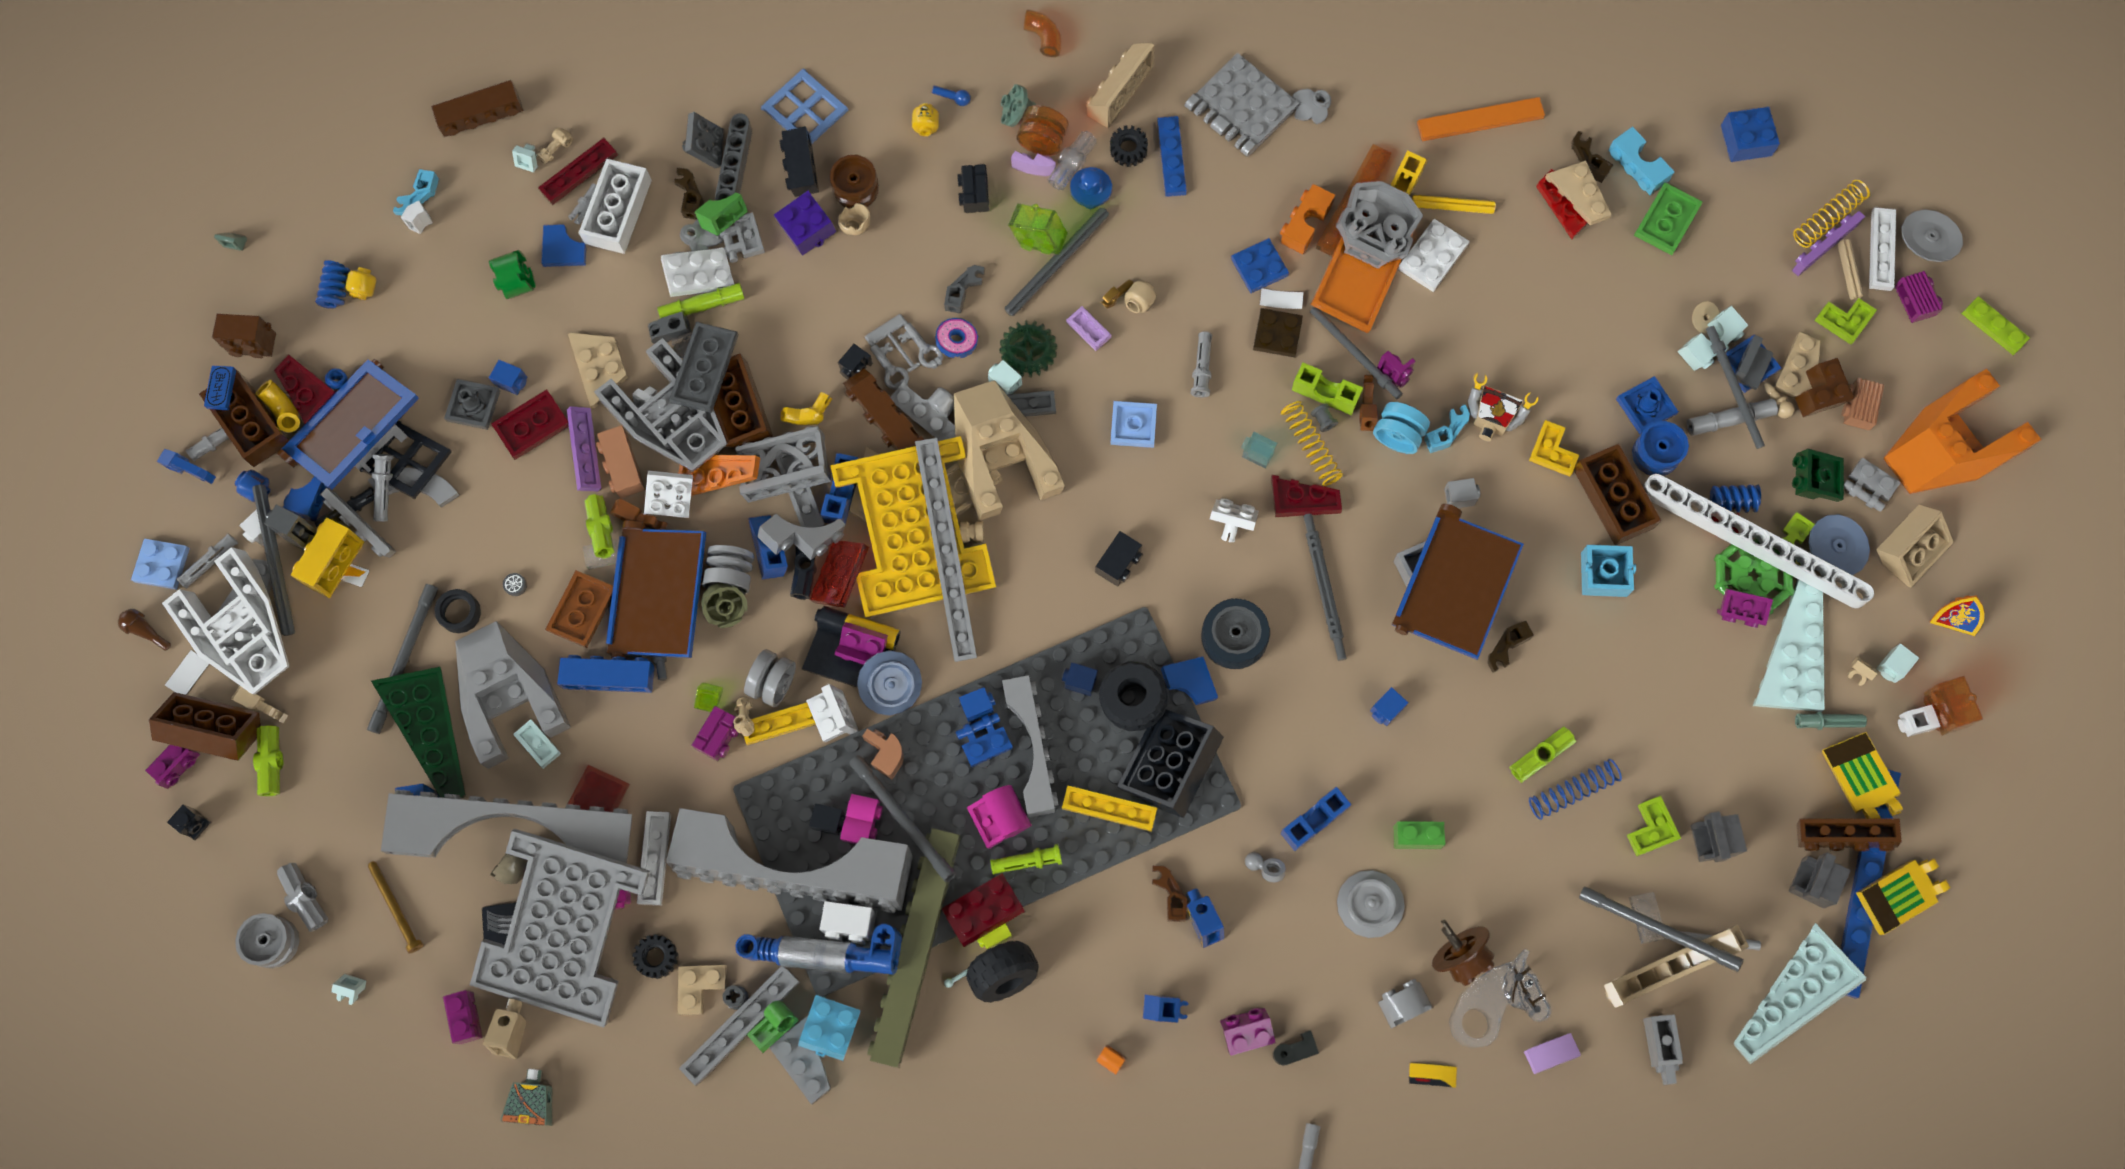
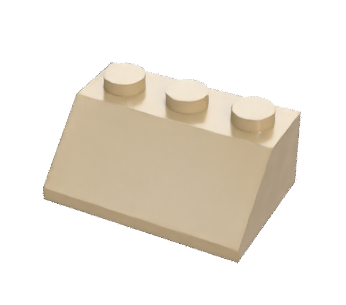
M1918 505L1876 550L1883 566L1904 584L1912 588L1953 544V539L1942 511Z

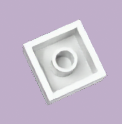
M824 901L820 931L829 940L842 941L844 937L849 938L848 940L852 943L865 945L866 941L872 940L876 912L869 907Z

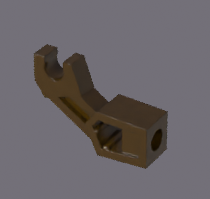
M1578 131L1571 142L1572 149L1579 162H1587L1594 179L1603 183L1613 164L1598 154L1592 155L1590 151L1592 138L1589 137L1587 141L1583 142L1580 140L1582 132Z
M677 168L678 176H683V178L674 179V183L676 186L687 191L683 196L681 213L684 218L697 220L695 211L704 204L703 198L694 181L693 173L685 168ZM694 199L697 202L696 204H692L690 200Z
M1527 621L1505 629L1492 653L1488 655V665L1492 673L1499 670L1496 665L1497 661L1502 662L1504 668L1509 666V648L1513 649L1534 636ZM1515 631L1519 640H1510V633Z

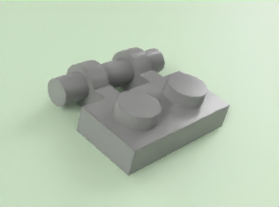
M753 212L743 215L734 222V226L728 227L720 234L726 246L724 248L726 256L729 257L731 263L738 261L737 253L741 251L744 258L765 253ZM738 235L739 242L733 244L732 237Z
M1862 457L1848 476L1855 483L1853 484L1846 480L1844 482V489L1849 491L1848 494L1852 497L1857 496L1866 502L1865 505L1869 508H1875L1881 512L1885 504L1879 501V498L1887 502L1901 482ZM1864 487L1865 489L1869 490L1870 492H1872V495L1862 490L1861 488Z

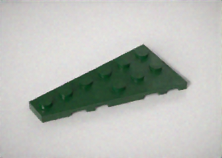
M441 667L371 680L439 797L444 798L445 794H454L465 798V788Z

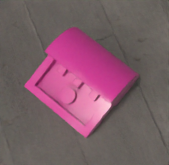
M1011 785L992 790L983 795L982 799L967 807L987 848H992L1005 839L1014 837L1032 826Z

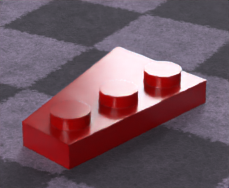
M1544 176L1536 187L1567 234L1573 239L1588 223L1573 208V204L1558 192L1559 189L1552 182L1549 183Z

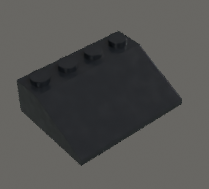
M1165 709L1164 715L1157 723L1147 728L1117 787L1166 812L1184 818L1224 736L1212 725Z

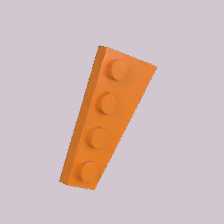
M713 455L694 472L680 465L678 474L693 475L691 496L756 480L760 457L756 455Z

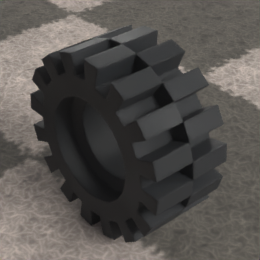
M1126 125L1124 130L1119 127L1117 133L1113 132L1110 139L1111 157H1114L1116 163L1120 161L1121 166L1124 163H1127V167H1130V163L1137 166V161L1141 163L1143 158H1146L1148 140L1144 132L1141 133L1140 128L1135 130V126L1131 125V129H1128ZM1125 141H1132L1136 143L1137 148L1134 151H1124L1121 148V144Z
M656 934L654 936L648 935L646 939L639 941V945L635 946L636 952L632 956L635 958L633 964L642 975L659 979L662 976H668V973L675 969L673 966L677 965L678 960H676V957H678V952H676V946L668 938ZM653 948H661L664 952L663 961L656 966L650 965L647 961L648 952Z

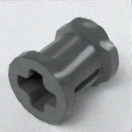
M1327 403L1316 407L1311 412L1312 417H1316L1320 424L1321 432L1329 431L1338 424L1337 419L1332 417Z

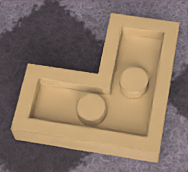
M726 965L678 967V1015L703 1014V990H725L727 988Z

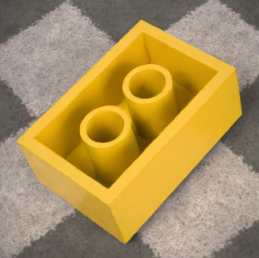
M326 517L324 522L318 526L312 541L306 545L301 559L294 564L291 576L307 588L330 599L364 544V541L349 528Z

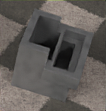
M1713 812L1704 816V822H1697L1691 825L1699 862L1714 860L1715 863L1723 862L1747 851L1738 814L1721 817L1720 812Z
M1828 852L1820 855L1818 860L1810 856L1804 857L1800 862L1788 892L1823 909L1836 905L1851 870L1835 863L1836 856Z

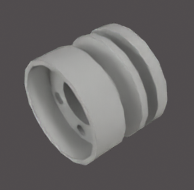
M710 546L707 550L708 558L705 563L712 568L704 571L702 586L708 589L715 583H728L736 585L743 594H747L750 589L751 577L746 572H751L753 569L751 563L754 561V554L749 550L735 546Z

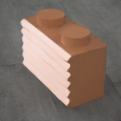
M1858 378L1853 384H1849L1854 399L1848 401L1843 407V424L1870 431L1877 422L1884 384Z

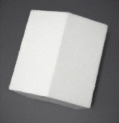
M420 201L407 206L401 216L407 227L419 234L422 233L426 226L433 223Z

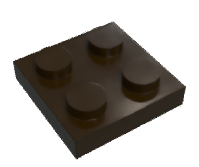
M1261 308L1253 350L1295 358L1303 315Z

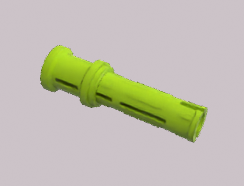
M1055 844L1051 848H1035L1033 852L992 859L990 863L994 875L1036 866L1040 869L1043 868V865L1054 863L1061 865L1062 859L1059 844Z

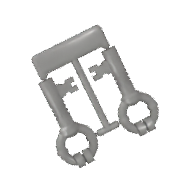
M901 314L865 336V339L871 346L870 350L886 370L884 377L886 386L893 390H897L902 383L908 386V372L913 371L920 364L933 369L937 368V365L940 366L942 364L943 353L937 346L926 344L914 326L908 323ZM905 326V334L899 335L898 338L902 344L907 342V339L912 338L920 348L918 355L920 363L913 364L891 333ZM888 336L911 367L906 371L901 367L893 366L885 356L887 352L894 350L888 342L885 344V347L879 348L876 343ZM930 350L936 351L938 357L929 363L926 362L924 354H927ZM896 372L902 373L904 379L895 385L892 384L890 376H893Z

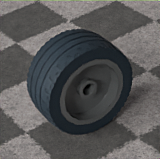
M1238 598L1227 599L1216 604L1206 615L1201 631L1202 644L1209 658L1221 667L1235 670L1249 667L1257 662L1266 651L1270 638L1269 623L1263 611L1254 603ZM1232 632H1238L1239 635H1233Z

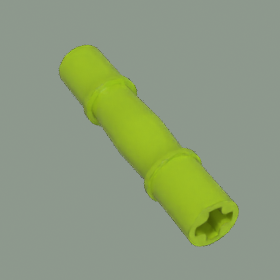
M736 283L682 301L678 299L675 302L657 307L660 318L683 312L686 316L720 305L723 307L726 304L745 298L740 283Z

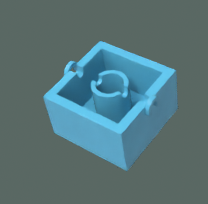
M1587 545L1581 552L1582 595L1628 597L1634 590V574L1636 572V565L1633 564V546Z
M815 995L798 1046L815 1051V1054L825 1057L827 1055L843 1061L861 1010Z

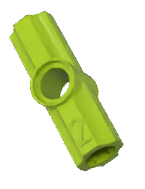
M592 494L584 500L588 518L586 519V527L592 539L595 556L604 559L611 557L615 552L611 535L613 527L607 514L603 495Z
M260 726L257 728V752L253 756V766L257 772V795L276 796L280 794V770L284 765L283 754L279 750V727Z
M1563 726L1509 767L1511 773L1517 780L1523 783L1575 744L1574 735ZM1538 750H1544L1548 758L1541 759L1538 755Z

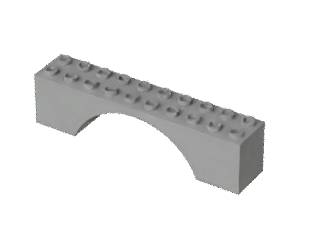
M396 790L395 794L389 793L381 845V851L386 854L435 858L446 842L462 829L490 818L517 817L543 825L559 836L566 845L627 863L632 814H628L626 809H614L613 812H604L602 807H590L589 810H581L579 805L569 804L566 805V808H557L555 803L542 802V806H533L531 801L518 800L517 804H509L508 799L494 798L493 802H485L484 797L469 796V800H461L459 795L445 794L444 798H438L435 793L420 792V796H414L413 793H410L411 791Z
M680 808L666 863L672 868V871L678 874L679 878L683 879L698 877L700 881L706 883H713L716 880L722 881L723 885L736 887V884L745 885V888L755 891L759 890V888H765L773 894H781V891L789 892L791 896L797 898H804V895L813 896V899L824 902L827 899L836 900V903L848 905L849 903H856L858 906L872 908V906L881 907V910L884 912L895 913V910L902 911L913 856L906 844L861 837L858 843L845 856L826 867L801 873L781 872L762 866L742 851L736 838L735 829L725 815Z

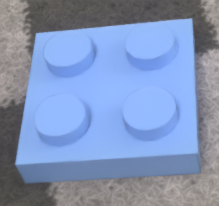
M1113 401L1110 445L1154 448L1157 404Z
M144 539L131 580L135 583L177 590L179 585L177 578L182 575L190 548L179 544Z

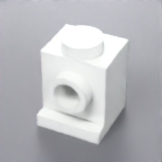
M1932 705L1906 711L1899 715V729L1903 733L1906 732L1907 737L1930 732L1940 727Z

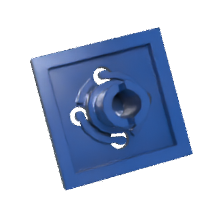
M1655 376L1618 395L1616 398L1639 435L1648 425L1656 421H1666L1679 412Z

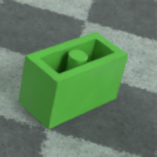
M1397 821L1393 826L1394 849H1441L1445 846L1444 822Z

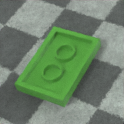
M1664 182L1634 236L1673 255L1703 202Z

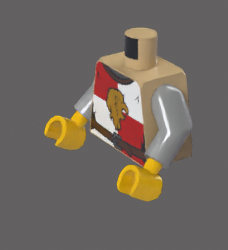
M1477 372L1473 376L1475 386H1472L1468 406L1471 416L1475 418L1474 425L1482 428L1479 437L1484 441H1491L1494 433L1503 435L1505 431H1512L1523 424L1531 411L1530 407L1538 402L1539 397L1536 398L1535 402L1531 403L1528 401V396L1531 393L1529 392L1525 396V404H1522L1524 400L1486 386V374L1482 382L1476 381Z

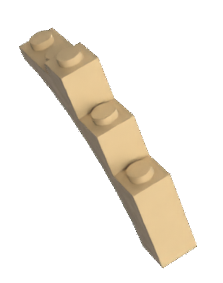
M1738 925L1701 940L1731 954H1736L1749 947ZM1685 947L1605 984L1606 996L1616 1008L1716 961Z

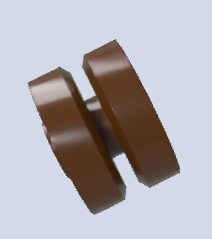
M847 155L833 164L830 171V182L838 203L847 208H853L855 203L868 207L876 200L879 193V183L872 162L860 155Z

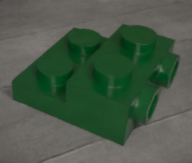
M1812 449L1796 453L1792 461L1793 467L1796 468V476L1792 480L1795 495L1813 500L1819 497L1835 502L1844 500V458Z

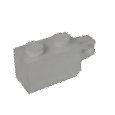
M1675 1014L1644 1018L1651 1066L1655 1067L1656 1073L1661 1072L1663 1085L1676 1084L1675 1071H1679V1064H1682L1683 1058Z

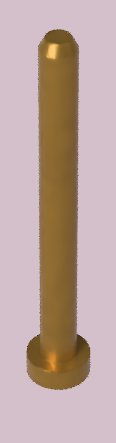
M374 861L370 862L368 868L408 944L405 947L407 952L410 954L418 951L424 946L422 941L416 940L379 866Z

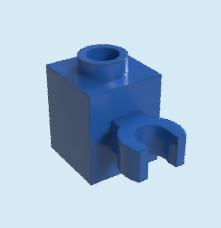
M1145 994L1143 1019L1178 1023V1018H1187V1015L1180 1013V1008L1183 1005L1188 1006V1002L1175 997Z

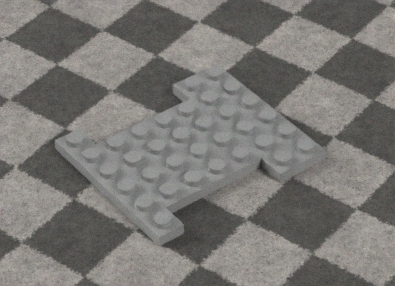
M514 829L511 831L506 853L526 859L528 862L505 945L487 939L481 942L470 986L605 1027L619 981L599 975L597 971L620 889L642 895L650 871Z

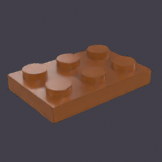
M575 570L545 630L588 648L612 600L613 585Z

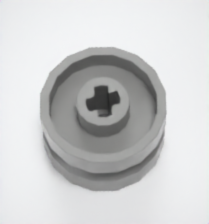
M767 649L763 650L749 671L744 686L745 695L754 699L762 696V701L772 707L778 706L791 685L796 670V663L785 657L778 660L776 653Z
M265 913L253 915L244 921L237 931L235 939L236 951L241 959L249 964L272 969L281 967L296 954L299 945V934L294 924L285 918Z

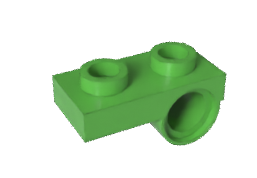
M779 1000L770 1003L764 1011L765 1018L747 1033V1036L762 1053L799 1021L790 1009Z

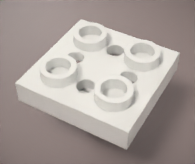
M648 471L644 514L689 518L693 475Z
M1216 499L1210 519L1225 523L1221 536L1222 540L1227 541L1228 534L1231 533L1228 542H1235L1238 527L1254 530L1259 513L1258 510H1255V507L1247 504L1242 506L1235 505L1229 499Z

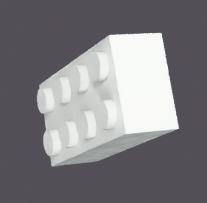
M606 159L579 230V234L585 244L625 254L652 181L646 168Z

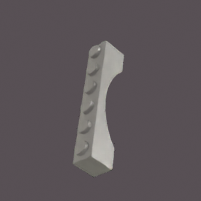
M1029 675L1002 680L1007 708L1015 713L1024 724L1033 745V768L1029 781L1023 790L1028 818L1055 813L1054 806H1058L1056 792H1051L1050 784L1054 783L1052 769L1047 770L1046 761H1050L1048 748H1043L1041 739H1046L1043 725L1039 726L1037 717H1041L1039 703L1034 704L1033 695H1037L1035 681L1030 682Z

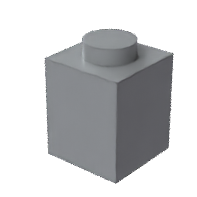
M1474 478L1447 482L1444 488L1447 504L1457 508L1475 506L1478 498H1480L1479 485H1475Z

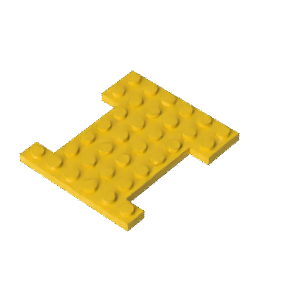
M961 436L938 441L965 595L996 588L987 545L982 544L964 549L945 468V463L966 458ZM916 446L830 465L836 488L858 484L877 569L855 574L865 618L943 600Z

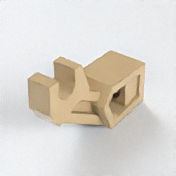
M241 686L238 687L231 698L252 711L258 712L260 710L282 723L288 717L287 714L264 703L265 699L261 696L251 694Z

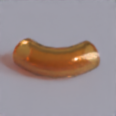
M1027 10L1024 19V30L1034 32L1040 37V52L1043 55L1058 57L1061 51V34L1056 24L1045 14Z

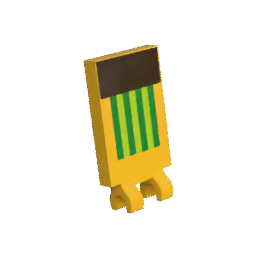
M1866 732L1822 750L1824 758L1855 814L1862 811L1866 819H1881L1875 808L1886 804L1891 816L1901 813L1903 808L1895 798L1900 796L1901 793Z
M1935 858L1929 861L1925 859L1918 864L1916 860H1910L1856 892L1879 935H1885L1939 902L1935 895L1951 888L1946 879L1941 882L1939 880L1933 883L1930 881L1927 873L1939 867Z

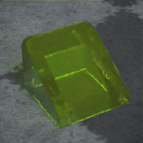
M701 683L697 687L694 708L711 712L714 706L718 707L723 687Z

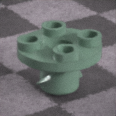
M1015 84L1008 95L1005 94L1002 97V124L1014 127L1021 119L1032 121L1035 118L1037 104L1030 101L1027 89L1024 86Z

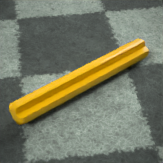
M1413 195L1411 198L1418 208L1493 214L1496 208L1494 201L1426 195Z

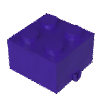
M806 191L774 214L777 222L802 256L816 246L821 247L824 244V240L837 232L831 220L809 191Z

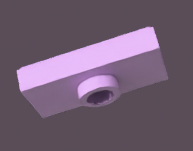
M1083 306L1066 319V323L1095 351L1111 339V334Z

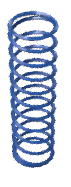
M1612 759L1604 761L1605 769L1613 780L1612 783L1606 781L1602 768L1596 765L1599 776L1605 782L1604 787L1598 784L1594 772L1588 769L1589 776L1597 785L1596 791L1590 788L1588 779L1581 772L1580 777L1589 789L1588 795L1583 793L1579 781L1573 776L1572 780L1581 793L1580 799L1574 795L1570 783L1565 780V786L1573 796L1572 803L1566 799L1562 787L1557 784L1558 792L1565 800L1564 807L1559 804L1553 789L1549 788V793L1557 804V810L1551 808L1547 796L1544 792H1541L1542 799L1549 807V814L1542 810V806L1536 796L1529 798L1530 807L1535 816L1542 820L1543 814L1546 816L1551 815V810L1557 813L1559 807L1565 809L1567 803L1573 805L1575 799L1581 801L1583 795L1589 797L1591 792L1597 793L1599 788L1605 789L1607 784L1614 785L1615 780L1622 781L1619 767ZM1609 761L1617 768L1620 779L1613 773ZM1531 799L1534 801L1537 808L1539 809L1541 818L1535 812L1531 803Z

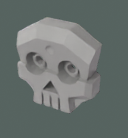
M1382 181L1356 183L1352 188L1347 208L1341 213L1336 228L1343 237L1346 248L1344 253L1355 256V258L1379 269L1390 261L1403 259L1408 255L1413 242L1411 234L1422 219L1423 214L1407 193ZM1362 212H1365L1368 217L1363 216ZM1391 226H1394L1396 231L1392 230Z

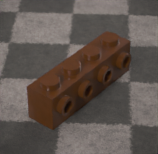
M512 80L431 106L437 126L444 137L454 136L459 132L475 129L480 125L493 123L498 119L514 116L524 111Z
M1799 819L1797 823L1798 848H1805V851H1818L1820 848H1829L1830 851H1843L1844 848H1854L1855 851H1869V848H1879L1880 851H1894L1902 842L1900 819Z

